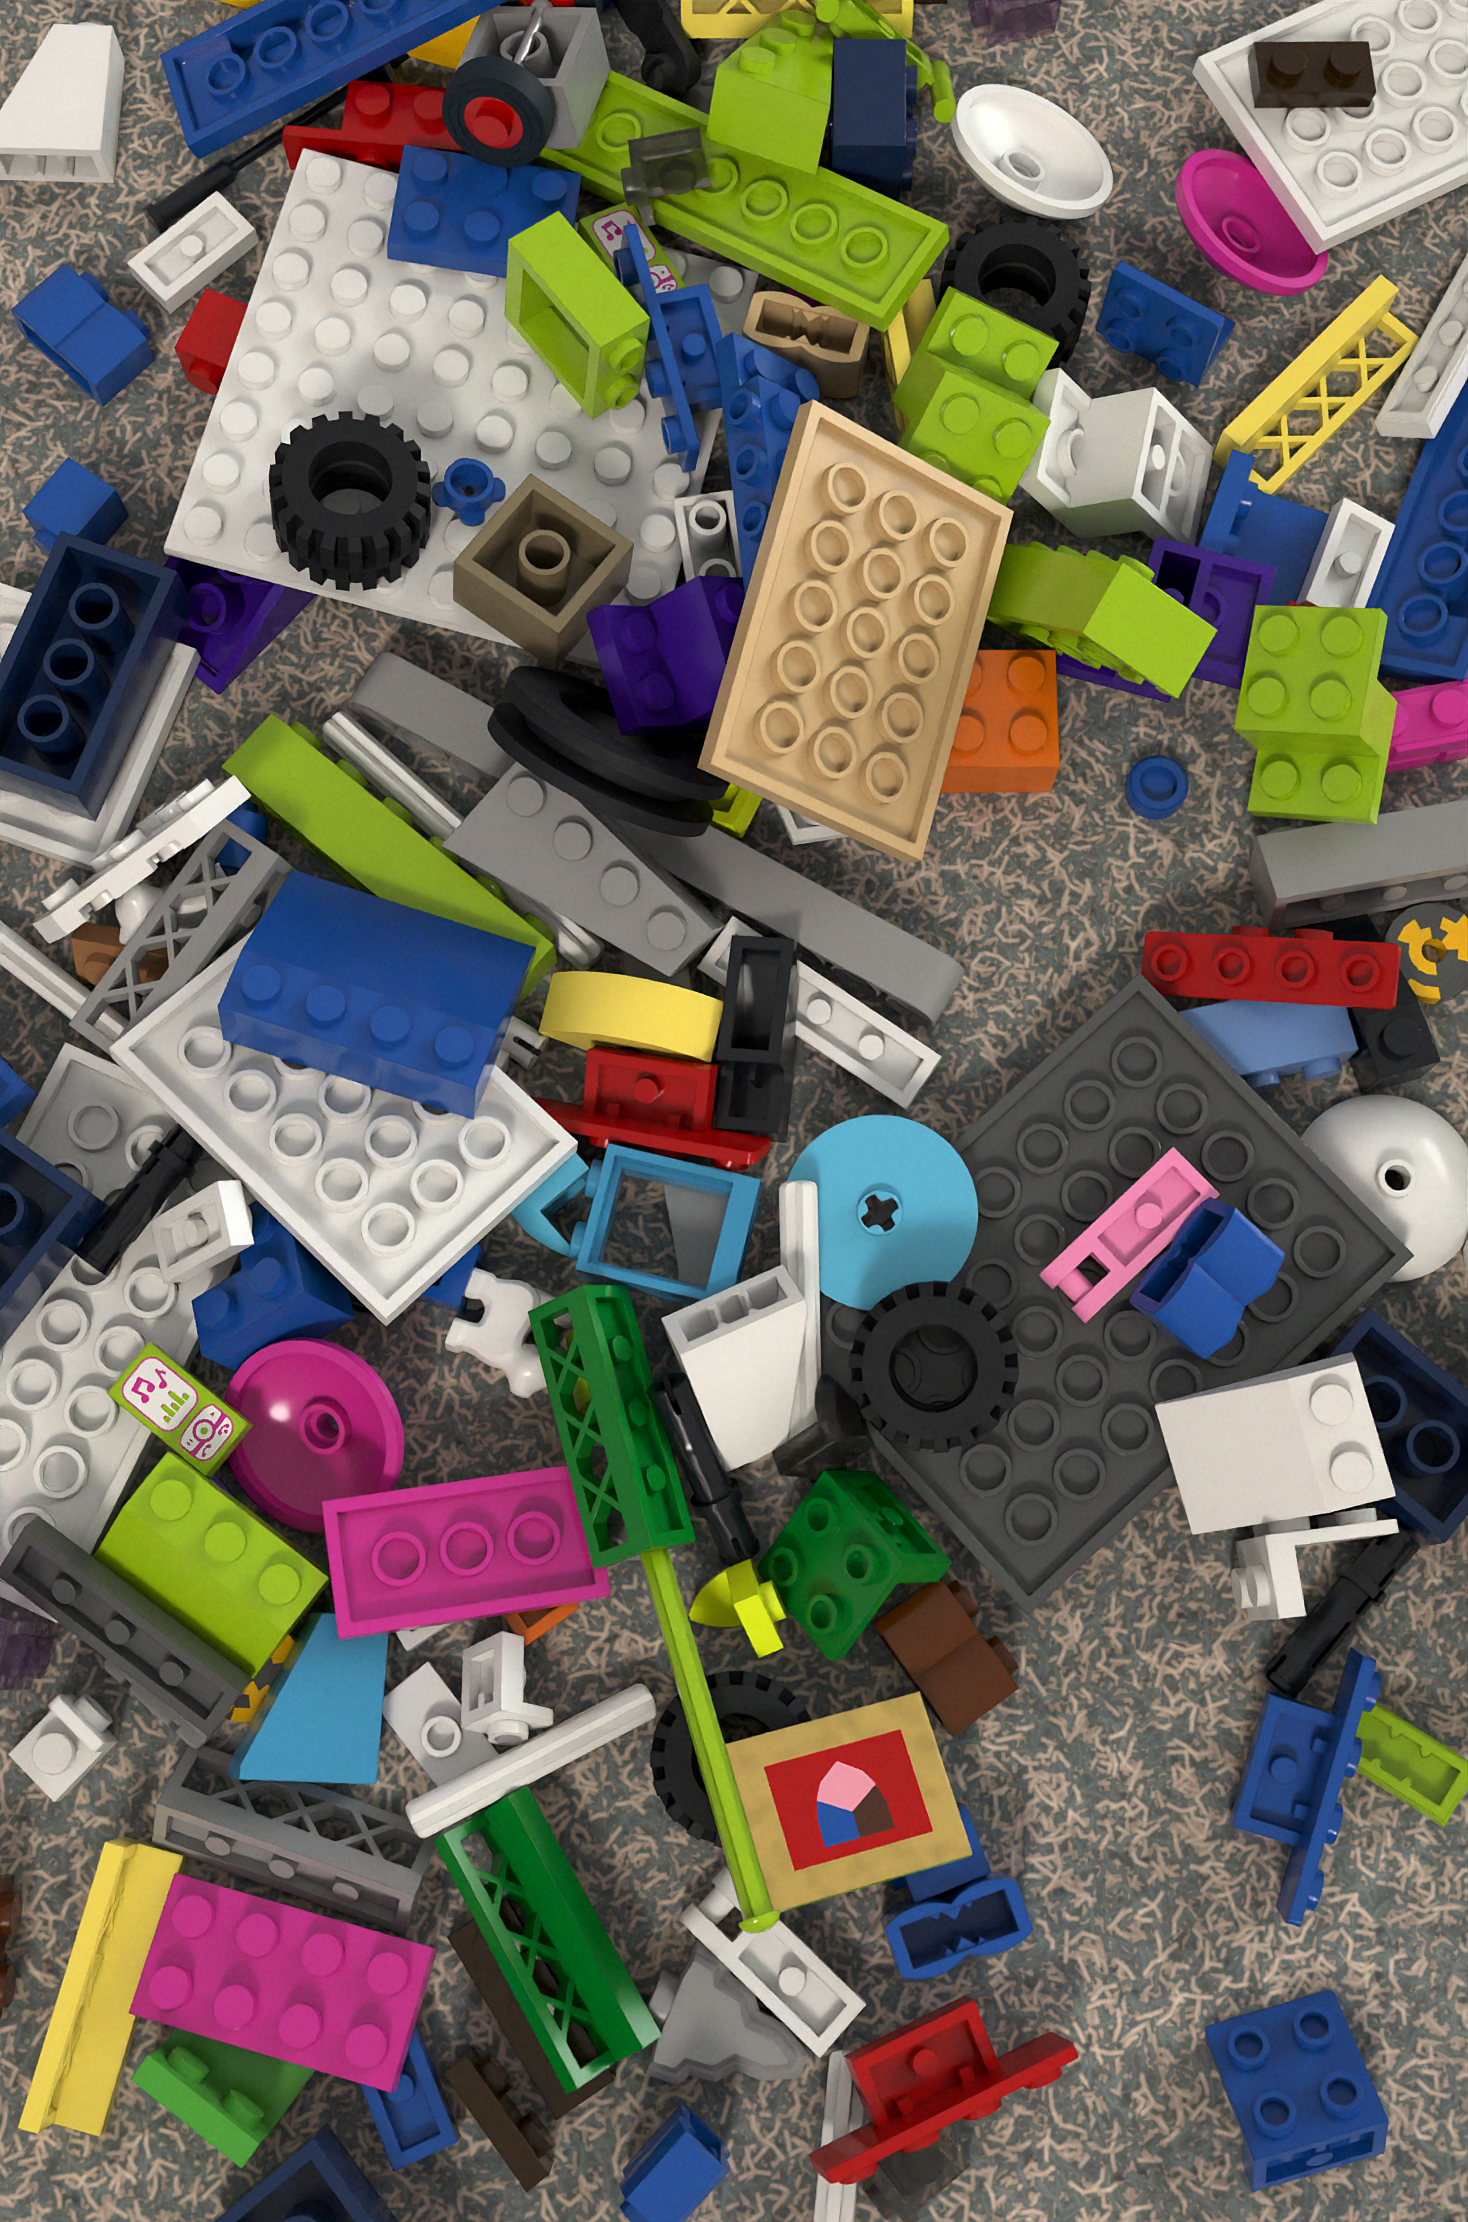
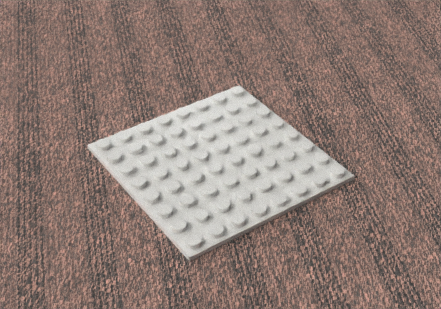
M303 148L164 545L165 554L522 648L453 601L454 560L531 473L634 543L629 581L610 605L646 606L673 591L682 564L673 499L700 495L723 408L691 414L699 439L700 450L695 471L683 473L677 454L669 455L664 445L661 418L666 417L661 397L653 399L647 386L645 362L650 361L646 348L640 391L637 396L622 409L612 410L610 408L592 420L504 316L506 278L387 259V241L399 174ZM575 222V228H574V229L576 230V232H577V230H578V223H577V222ZM661 246L687 287L707 283L723 338L731 332L742 336V330L759 273ZM338 411H352L353 419L364 420L366 413L379 416L380 426L387 428L391 423H394L404 430V442L414 439L421 449V461H427L431 490L435 483L444 482L445 472L452 463L460 458H470L483 462L490 468L494 477L500 478L505 483L506 495L501 502L493 503L485 512L484 522L475 527L462 524L457 513L448 507L435 505L431 497L429 539L425 549L419 548V560L412 569L401 564V578L390 584L383 576L377 578L376 589L363 591L362 583H350V591L336 590L335 581L327 579L323 586L311 581L308 567L298 572L289 563L288 552H281L276 542L275 530H273L269 470L270 465L275 464V451L281 442L290 444V432L297 426L301 425L309 430L312 428V418L325 414L328 421L339 419ZM343 489L327 495L319 503L329 510L340 514L357 515L375 509L382 501L366 491ZM471 489L463 491L466 496H472L475 493ZM589 629L564 660L601 669Z

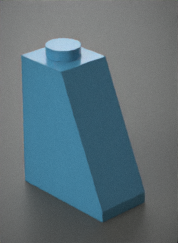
M331 1600L330 1613H310L229 1762L228 1775L239 1780L377 1784L389 1633L338 1641L334 1601Z

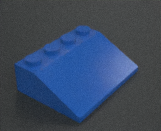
M292 870L242 948L219 1001L218 1012L223 1040L474 1120L534 959L536 947Z

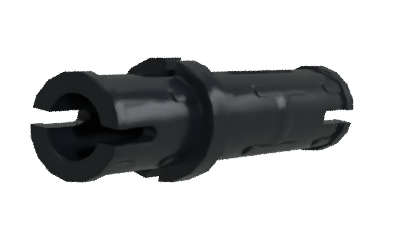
M178 1122L161 1142L156 1139L147 1149L151 1152V1155L144 1162L141 1169L121 1191L93 1230L73 1251L82 1260L107 1277L121 1260L123 1254L161 1209L170 1194L179 1186L184 1178L190 1181L197 1172L193 1166L203 1155L205 1149Z
M679 1372L667 1375L676 1397L674 1402L671 1401L662 1379L656 1380L647 1388L646 1393L654 1404L684 1471V1475L693 1491L690 1503L695 1515L705 1519L718 1549L719 1558L724 1565L733 1566L740 1563L732 1541L733 1538L738 1539L746 1560L752 1559L760 1551L761 1544L755 1537L740 1504L743 1498L742 1490L735 1478L728 1477L723 1461L718 1454L689 1386L686 1374Z
M1398 1526L1399 1533L1373 1537L1351 1564L1343 1562L1336 1571L1339 1578L1331 1586L1328 1593L1316 1604L1278 1653L1260 1670V1673L1284 1695L1286 1694L1289 1698L1296 1699L1310 1678L1341 1644L1358 1620L1365 1615L1372 1605L1379 1607L1387 1598L1384 1590L1389 1586L1401 1568L1420 1549L1418 1542L1401 1527Z

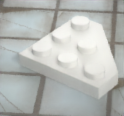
M233 775L216 786H213L205 778L188 792L185 790L167 804L164 802L135 825L137 827L135 831L123 840H117L89 862L96 873L78 886L70 878L44 898L41 902L49 911L34 922L33 926L49 944L68 935L91 917L88 913L92 909L96 912L113 899L119 898L158 868L156 863L159 861L164 862L181 849L190 846L251 795L237 777Z

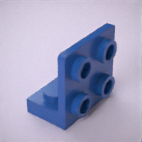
M1119 261L1110 277L1096 332L1103 335L1106 342L1115 350L1122 353L1134 352L1154 363L1157 370L1164 377L1175 382L1186 381L1198 388L1230 338L1236 323L1136 267Z
M1232 449L1218 482L1196 547L1276 567L1277 570L1268 606H1286L1290 600L1296 603L1329 514L1258 491L1259 484L1248 480L1256 457Z
M1330 1990L1214 2023L1205 2028L1207 2045L1243 2137L1242 2164L1252 2192L1385 2153L1389 2120L1334 1992Z

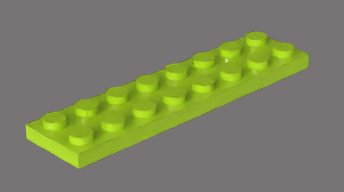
M610 70L580 147L564 149L544 147L540 154L529 162L537 167L581 174V188L616 205L629 200L633 203L641 217L827 306H832L840 312L885 333L950 240L947 224L819 165L816 176L705 138L708 114Z

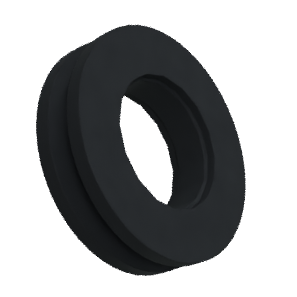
M518 666L511 671L505 684V693L511 702L498 704L494 708L487 724L491 737L510 757L564 793L631 824L679 837H697L706 832L714 816L713 809L707 800H718L724 797L730 782L697 768L703 749L702 743L689 734L621 736L607 689L580 678L542 667Z

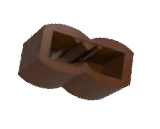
M940 1579L939 1582L923 1584L871 1622V1625L917 1691H920L922 1698L949 1735L954 1737L1019 1689L1010 1676L1019 1667L996 1635L985 1641L978 1632L971 1618L977 1615L979 1611L960 1583L954 1580L946 1586L943 1580Z

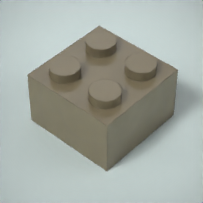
M530 473L454 560L453 601L556 670L589 630L585 614L601 605H610L627 585L634 543Z

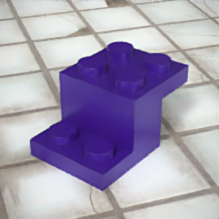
M1155 536L1144 564L1155 573L1151 583L1218 630L1191 677L1241 690L1255 606H1268L1277 568ZM1065 653L1062 656L1056 654V674L1169 703L1172 698L1161 693L1155 688L1156 686L1145 679L1139 685L1123 679L1117 674L1118 671L1103 665L1098 670L1081 663Z
M699 575L646 606L601 605L585 614L621 736L698 734L708 731L745 600L743 577Z

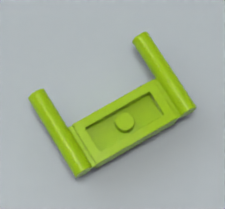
M815 0L817 17L823 22H830L828 26L837 38L906 39V65L917 66V93L927 82L934 117L940 123L951 122L957 105L949 67L944 61L936 60L931 63L929 56L865 0Z

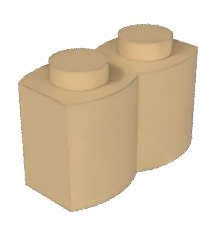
M777 291L753 293L742 330V337L816 374L820 395L832 398H849L857 395L867 360L869 325L840 312L832 306L812 308L805 301L787 293Z

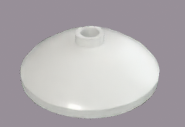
M986 84L973 87L965 92L958 101L951 118L952 133L958 152L971 173L998 200L1018 211L1051 220H1071L1087 217L1096 213L1103 206L1113 187L1111 165L1096 139L1066 111L1034 93L1001 84Z
M1394 1095L1359 1096L1345 1100L1323 1112L1309 1125L1300 1137L1415 1255L1386 1283L1411 1281L1437 1270L1453 1258L1466 1242L1468 1237V1147L1458 1132L1443 1117L1430 1108L1410 1099ZM1387 1170H1394L1402 1176L1404 1181L1402 1190H1394L1387 1185L1385 1181Z

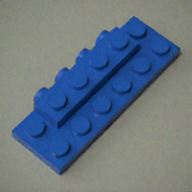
M263 0L160 55L187 147L198 159H201L508 0Z
M731 332L716 342L715 347L744 594L746 596L798 408L812 399L819 402L820 389L816 381V374L735 332Z
M1468 378L1435 439L1426 440L1394 522L1396 526L1365 608H1381L1388 616L1378 671L1380 676L1425 685H1435L1456 680L1464 682L1468 678Z

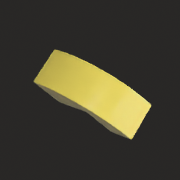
M590 971L557 972L552 975L538 1033L588 1051V1049L595 1045L612 1048L633 1047L648 1054L700 1063H711L724 1002L685 988L638 977Z

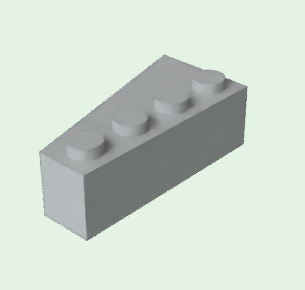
M517 761L441 845L669 977L683 972L725 927L718 918L609 814L557 789L530 772Z

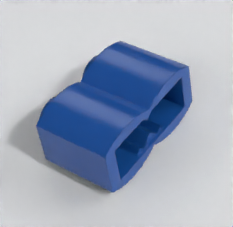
M62 264L14 306L11 312L20 332L53 364L61 368L91 398L104 407L155 361L148 343L151 333L142 320L131 310L125 309L121 313L107 303L110 300L109 295L90 273L84 271L81 275H78L71 268Z
M1209 1197L1187 1217L1176 1233L1170 1249L1161 1255L1144 1273L1136 1285L1129 1302L1178 1345L1205 1360L1216 1350L1223 1348L1231 1341L1245 1306L1257 1297L1265 1294L1272 1287L1276 1280L1277 1272L1284 1260L1285 1253L1235 1207Z
M992 1872L954 1887L944 1897L934 1895L917 1903H914L911 1898L906 1899L893 1906L880 1919L899 1974L902 1978L913 1980L941 1975L959 1964L968 1953L973 1955H992L1009 1950L1021 1943L1033 1931V1926L1017 1881L1007 1873Z
M681 2103L623 2168L625 2178L620 2182V2189L625 2200L620 2205L622 2212L630 2222H685L731 2170L727 2161L730 2157L728 2147L686 2104Z

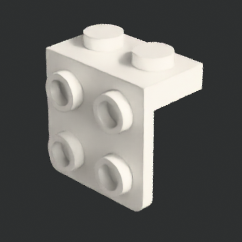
M1368 1508L1317 1517L1318 1529H1311L1309 1516L1252 1525L1254 1538L1236 1541L1240 1568L1232 1569L1231 1583L1237 1607L1239 1609H1247L1248 1621L1306 1616L1295 1548L1399 1533L1397 1519L1378 1521L1376 1509Z

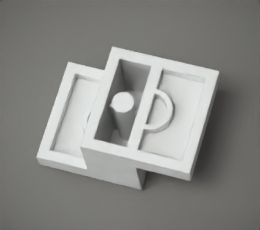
M1061 368L1044 371L1036 387L1032 403L1052 422L1018 484L1078 538L1090 539L1143 531L1152 541L1157 536L1195 546L1214 448L1155 387L1091 399Z

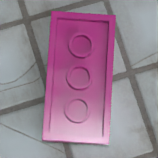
M567 1465L322 1501L338 1641L607 1599L611 1596L607 1568L593 1569Z
M174 1873L129 2014L380 2090L396 2092L438 1949L194 1877Z

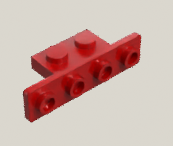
M352 80L348 83L341 130L286 125L283 128L282 141L291 170L296 169L303 148L397 174L400 171L404 144L465 155L469 154L453 140L444 124L442 102L446 88Z
M1233 926L1231 935L1149 931L1145 935L1141 975L1162 996L1392 1010L1396 1006L1401 948L1394 943L1333 940V932L1316 929H1295L1294 938L1270 937V929L1253 926Z
M595 1045L588 1049L583 1105L531 1097L567 1132L589 1136L588 1142L597 1147L607 1148L608 1143L626 1147L627 1143L649 1147V1153L673 1159L687 1158L688 1154L711 1158L710 1164L712 1166L731 1171L747 1170L749 1165L756 1164L770 1153V1138L711 1128L718 1065Z
M965 1995L844 2055L869 2123L811 2152L809 2158L813 2168L830 2184L839 2182L842 2185H849L862 2181L876 2172L879 2167L877 2161L899 2150L914 2152L930 2146L940 2138V2129L961 2118L964 2120H977L992 2114L1001 2107L1002 2097L1023 2086L1026 2089H1036L1054 2082L1063 2073L1061 2067L1079 2057L1074 2043L1054 2032H1049L996 2057L975 2001Z

